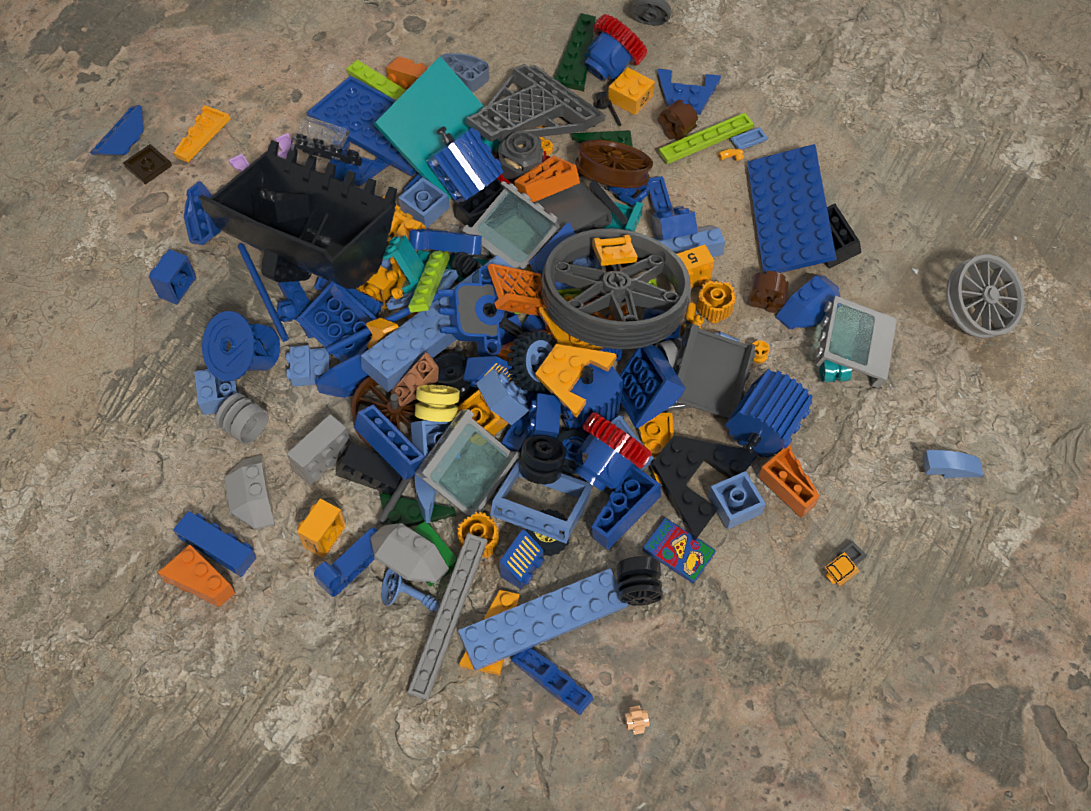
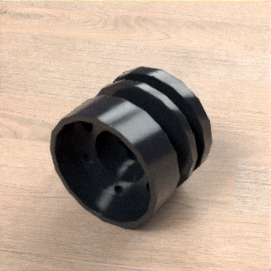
M636 556L621 560L617 564V578L621 582L618 586L621 603L643 606L656 603L663 598L662 583L659 580L661 577V567L658 559Z

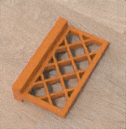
M496 264L487 266L499 298L494 302L496 309L540 316L538 308L544 306V302L538 296L539 294L542 297V277L539 273Z

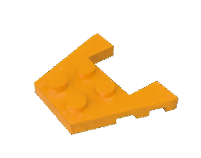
M556 344L535 373L536 378L551 393H554L575 417H578L586 405V399L570 391L581 377L582 371H584L583 367L593 364L608 372L617 359V354Z

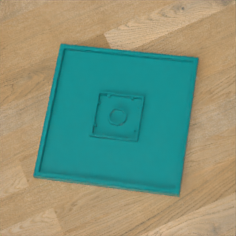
M438 57L379 117L374 125L423 178L445 192L450 200L452 198L425 160L445 145L441 140L443 136L437 134L438 129L445 126L447 129L445 133H450L454 138L461 132L471 128L466 124L467 117L480 112L485 106L441 57ZM481 135V140L490 147L492 152L501 142L498 139L490 142Z

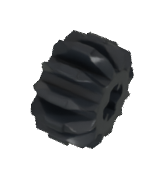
M464 252L456 255L451 264L453 270H456L458 275L465 279L482 267L477 259Z

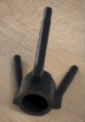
M606 92L597 93L595 96L596 102L593 103L596 109H606L609 106L616 122L621 126L620 119L612 105V101L608 98V94Z

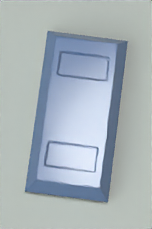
M760 127L731 137V141L736 148L741 150L768 140V137Z

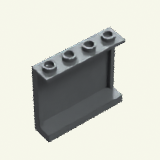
M581 181L575 186L536 201L544 207V211L547 214L551 212L558 218L557 222L560 228L551 239L568 222L575 234L602 229L612 223L611 210ZM523 203L517 206L519 220L525 218L544 237L552 225Z
M695 324L686 325L674 371L685 386V390L676 403L729 419L745 394L746 389L744 386L750 376L751 370L749 368L756 354L754 351L756 345H747L699 329L700 326Z

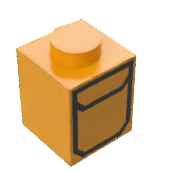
M845 552L825 567L828 571L825 574L832 584L837 582L839 586H842L860 572Z

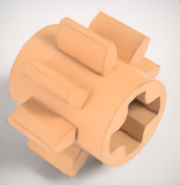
M640 705L629 707V713L624 714L627 730H633L634 735L644 733L645 727H649L647 710H641Z

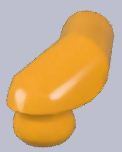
M729 148L718 152L720 161L735 156L736 161L744 159L741 149Z
M689 303L686 319L690 323L696 320L701 326L704 322L703 316L700 317V315L695 314V303Z

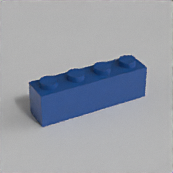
M374 405L358 412L354 425L356 431L404 480L414 476L424 461L425 456Z
M188 511L173 529L180 540L191 545L240 577L245 574L256 560L253 552L254 548L246 542L243 544L238 542L237 537L229 532L225 534L217 524L207 523L206 519L199 513L194 515Z

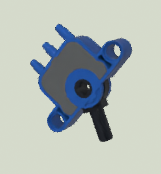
M482 266L473 274L472 283H461L455 289L437 290L438 296L449 297V308H439L438 313L450 315L451 326L440 327L439 331L445 334H453L459 341L477 342L480 357H490L499 354L501 351L500 328L516 338L526 332L525 329L506 319L507 313L504 310L496 309L494 302L498 299L487 266ZM487 346L491 348L492 353L487 350Z

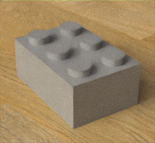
M330 414L287 453L293 471L309 485L318 481L328 468H332L337 460L346 454L351 444L348 430Z

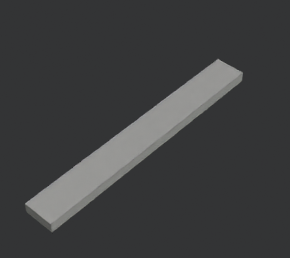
M467 533L407 694L426 701L429 700L488 542L487 539Z

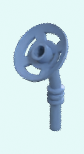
M390 568L387 570L381 592L384 605L390 606L396 600L398 594L404 592L421 601L422 605H426V608H429L430 611L438 612L440 607L438 600L405 584L402 581V576Z

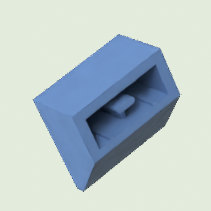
M208 369L194 372L198 404L203 415L217 413L223 402L237 393L235 380H220L213 376Z

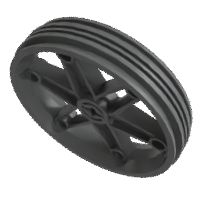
M595 229L570 236L552 250L543 268L541 294L544 306L551 319L569 335L599 347L634 349L655 344L671 335L677 329L687 313L691 296V284L688 270L683 261L663 243L633 231ZM630 235L631 243L639 262L624 268L620 264L610 265L613 271L606 272L605 266L600 265L592 245L593 238L608 239ZM594 256L597 269L571 265L570 263ZM645 269L647 270L646 272H644L643 274L639 275L638 277H636V278H634V279H630V277H632V276H634V275H636V274L642 272L643 270H645ZM662 274L673 285L675 292L666 291L647 282L655 276ZM555 281L568 284L584 292L567 302L559 294ZM596 296H602L587 305H583ZM625 302L628 315L624 316L619 303ZM635 306L663 310L665 313L639 321ZM610 307L616 321L598 318L590 314Z

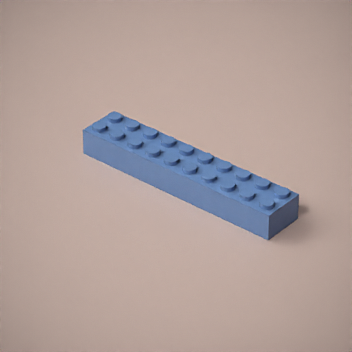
M498 255L483 265L496 264L513 268ZM472 273L459 284L472 283V276L474 273ZM443 297L433 302L428 311L419 312L361 355L362 370L389 392L425 353H429L433 358L457 339L453 334H445L439 331L440 327L451 326L450 315L438 313L439 308H449V297Z

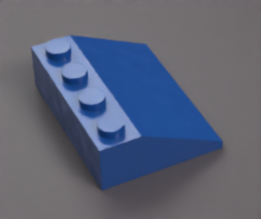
M331 282L296 321L327 348L367 327L366 323L377 318L342 286ZM372 333L332 354L340 362H344L369 350L367 344L371 340Z
M653 345L637 348L619 375L623 380L621 404L636 428L641 427L674 405L685 390V386L661 349Z

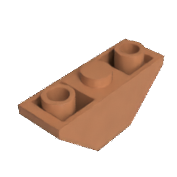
M425 353L391 390V394L398 395L400 406H405L416 399L418 386L434 385L438 381L439 367L429 353Z

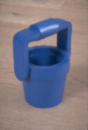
M646 185L638 188L609 186V191L618 196L620 200L635 206L636 202H641L647 197L649 187ZM636 189L641 190L642 192L633 199Z

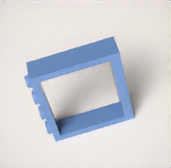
M519 458L493 499L490 516L567 543L590 500L593 485L562 474L556 482L545 484L544 486L579 498L567 521L505 499L517 478H524L519 471Z

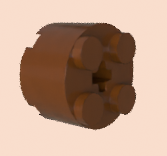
M680 99L664 109L657 118L658 123L662 126L667 138L670 140L684 138L698 125L696 124L698 116L694 108L689 103L687 105L682 103L683 100Z
M766 271V274L756 273L751 281L750 305L766 309L770 313L777 312L779 308L786 304L789 284L785 280L786 277L775 271Z

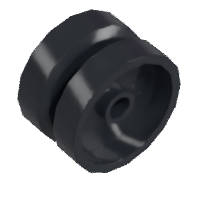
M449 353L436 358L434 362L439 367L438 381L434 385L457 388L460 391L459 400L468 397L474 387L470 386L471 383L463 380L468 359L457 353Z
M533 435L527 438L522 445L519 462L521 475L528 481L536 484L545 485L556 482L562 475L566 456L565 446L561 441L549 435Z

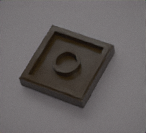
M149 144L124 161L123 165L146 185L169 169L172 163Z

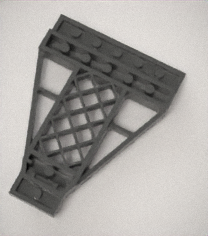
M523 64L513 69L511 76L487 106L483 107L480 112L467 117L466 124L478 130L485 139L491 142L495 139L499 141L505 140L517 131H526L538 137L583 132L603 122L606 115L536 65L528 67L526 64ZM512 83H516L523 90L514 93L508 88ZM557 117H563L572 124L559 126L552 120ZM541 125H545V126H546V127H544V128H537V127H539V126H541Z

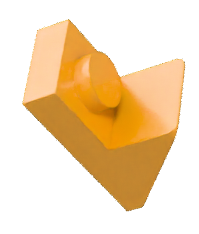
M383 318L366 323V326L372 333L367 347L369 349L399 328V326Z

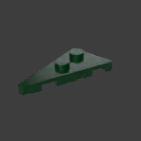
M631 130L572 133V140L580 144L589 140H608L633 147Z
M380 494L383 510L391 495ZM400 497L394 509L388 514V519L385 523L386 525L402 523L410 527L419 525L425 520L421 515L416 500ZM434 504L430 522L456 516L455 508Z

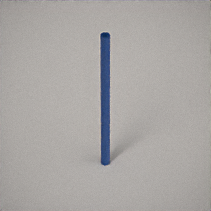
M239 244L238 249L283 342L289 340V337L245 245Z
M436 292L432 303L443 297L438 296ZM409 306L384 319L395 322L411 314ZM366 327L327 347L326 350L330 355L371 334V332Z

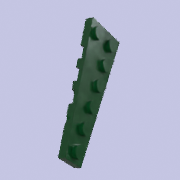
M580 14L554 79L567 88L583 92L585 90L587 68L584 66V54L588 51L587 48L593 41V26L596 22V16Z

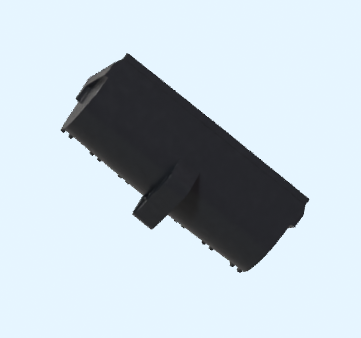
M271 140L268 151L263 153L212 197L208 198L204 195L199 197L205 212L209 214L214 225L219 230L264 252L261 269L263 276L275 282H293L308 280L314 274L342 287L354 289L365 284L378 272L382 264L395 212L397 189L389 187L384 199L374 194L376 180L368 178L364 190L354 186L355 172L348 170L343 182L335 178V164L328 163L323 174L315 170L317 157L309 155L305 166L296 163L297 149L292 151L290 148L285 159L278 156L279 142ZM261 189L283 193L307 194L310 216L280 223L255 216L251 194H255L257 190Z

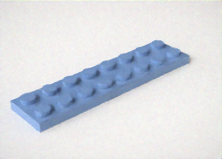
M611 569L458 630L474 671L627 608L628 603H621L619 600V585Z

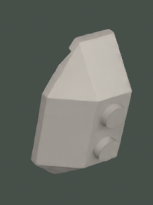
M263 455L243 459L224 477L230 513L255 530L274 526L275 520Z
M402 523L383 525L370 538L374 558L406 580L437 583L449 569L433 543Z

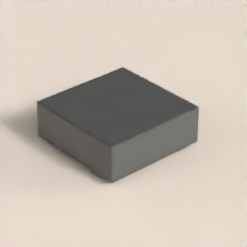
M853 541L837 553L839 557L845 552L855 565H858L867 556Z

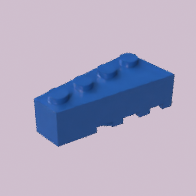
M632 465L615 491L611 493L608 503L603 507L592 525L593 539L609 550L661 497V484L635 465Z

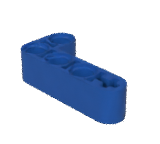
M431 229L409 230V242L414 250L432 249L456 253L481 254V235Z
M376 528L368 530L332 565L328 562H323L314 571L317 584L331 597L337 596L375 560L370 538L378 531Z

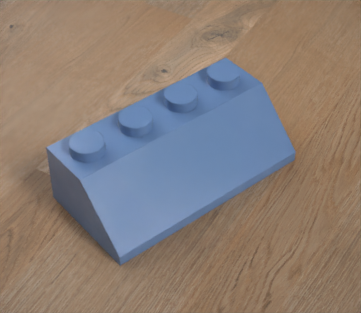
M713 225L697 228L698 233L666 240H662L657 236L651 237L669 247L676 254L705 244L711 256L714 257L723 255L725 245L720 228Z

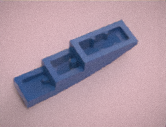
M532 648L515 654L511 659L530 678L579 715L583 713L594 699L592 694L578 686L574 679L560 671L554 663Z

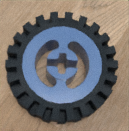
M525 332L517 336L518 339L513 341L515 345H511L509 348L513 351V353H508V358H512V361L507 362L508 366H512L509 374H515L511 379L517 381L516 385L521 387L523 391L540 392L548 390L536 378L535 373L552 351L557 341L552 339L550 334L547 335L546 332Z

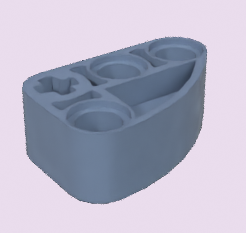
M447 53L441 56L471 92L477 91L490 79L489 64L480 58L460 53Z

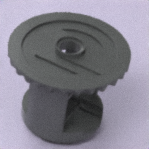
M636 0L632 5L631 13L636 20L643 24L658 26L669 21L671 7L665 0Z

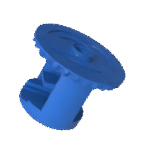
M224 311L217 314L208 323L202 339V354L208 370L220 380L234 381L245 375L246 371H267L276 364L280 354V341L275 330L264 324H249V320L245 319L244 315H240L238 312ZM228 341L231 343L229 351L227 350Z

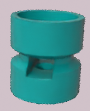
M826 359L819 366L820 378L823 383L834 382L835 379L839 382L851 380L852 369Z

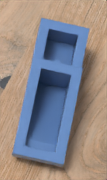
M926 450L922 457L926 475L942 474L943 478L983 477L980 458L973 455L954 451Z
M415 474L417 504L425 522L430 523L437 491Z

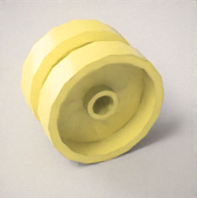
M444 385L418 386L416 399L421 402L415 404V416L428 421H453L458 414V407L454 404L459 402L460 391L457 388Z

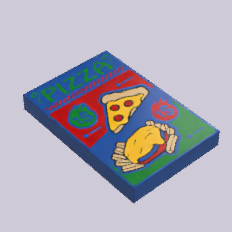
M666 518L642 550L693 584L716 553L715 549L698 538L695 541L693 535Z

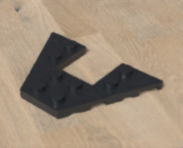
M292 133V151H295L297 148L309 155L327 159L334 158L341 160V162L358 166L362 164L363 159L357 151L351 149L345 151L340 146L324 144V140L318 138L312 140L307 138L306 135Z
M673 435L652 462L651 467L659 476L662 486H665L671 496L670 500L676 510L680 512L683 522H686L693 534V539L696 541L718 508L686 486L704 461L727 478H731L745 472L759 453L754 451L753 453H748L744 449Z

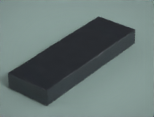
M593 180L589 183V188L611 210V215L620 226L624 227L628 219L598 182Z

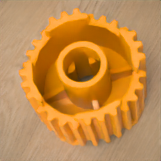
M710 280L708 283L705 282V285L703 284L702 289H700L697 302V310L701 316H705V319L708 318L711 323H718L731 316L736 300L735 292H733L734 287L731 284L729 285V282L721 283L719 281L717 283L715 281L714 283Z
M475 512V514L471 515V517L468 516L467 519H464V522L458 525L457 534L461 549L467 533L487 539L488 542L482 557L490 558L494 554L499 543V530L496 522H493V519H490L489 516L487 517L486 513L482 514L480 512L477 514Z

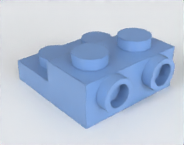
M309 345L290 347V352L286 353L287 363L290 364V368L286 370L287 379L291 380L293 387L316 385L315 380L321 378L325 372L330 370V355L326 348L310 349Z

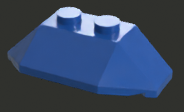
M140 105L131 106L90 153L92 155L123 156L130 151L129 147L139 141V136L143 132L142 107Z
M200 181L187 190L186 196L188 197L184 208V221L191 244L204 245L221 232L202 207L199 197L204 195L210 198L213 195Z
M816 275L789 298L777 314L776 319L788 329L818 326L826 315V312H824L826 303L835 296L840 297L839 287L826 276Z
M366 351L332 367L321 378H317L315 384L318 392L341 398L353 396L360 384L370 377L361 367V355Z

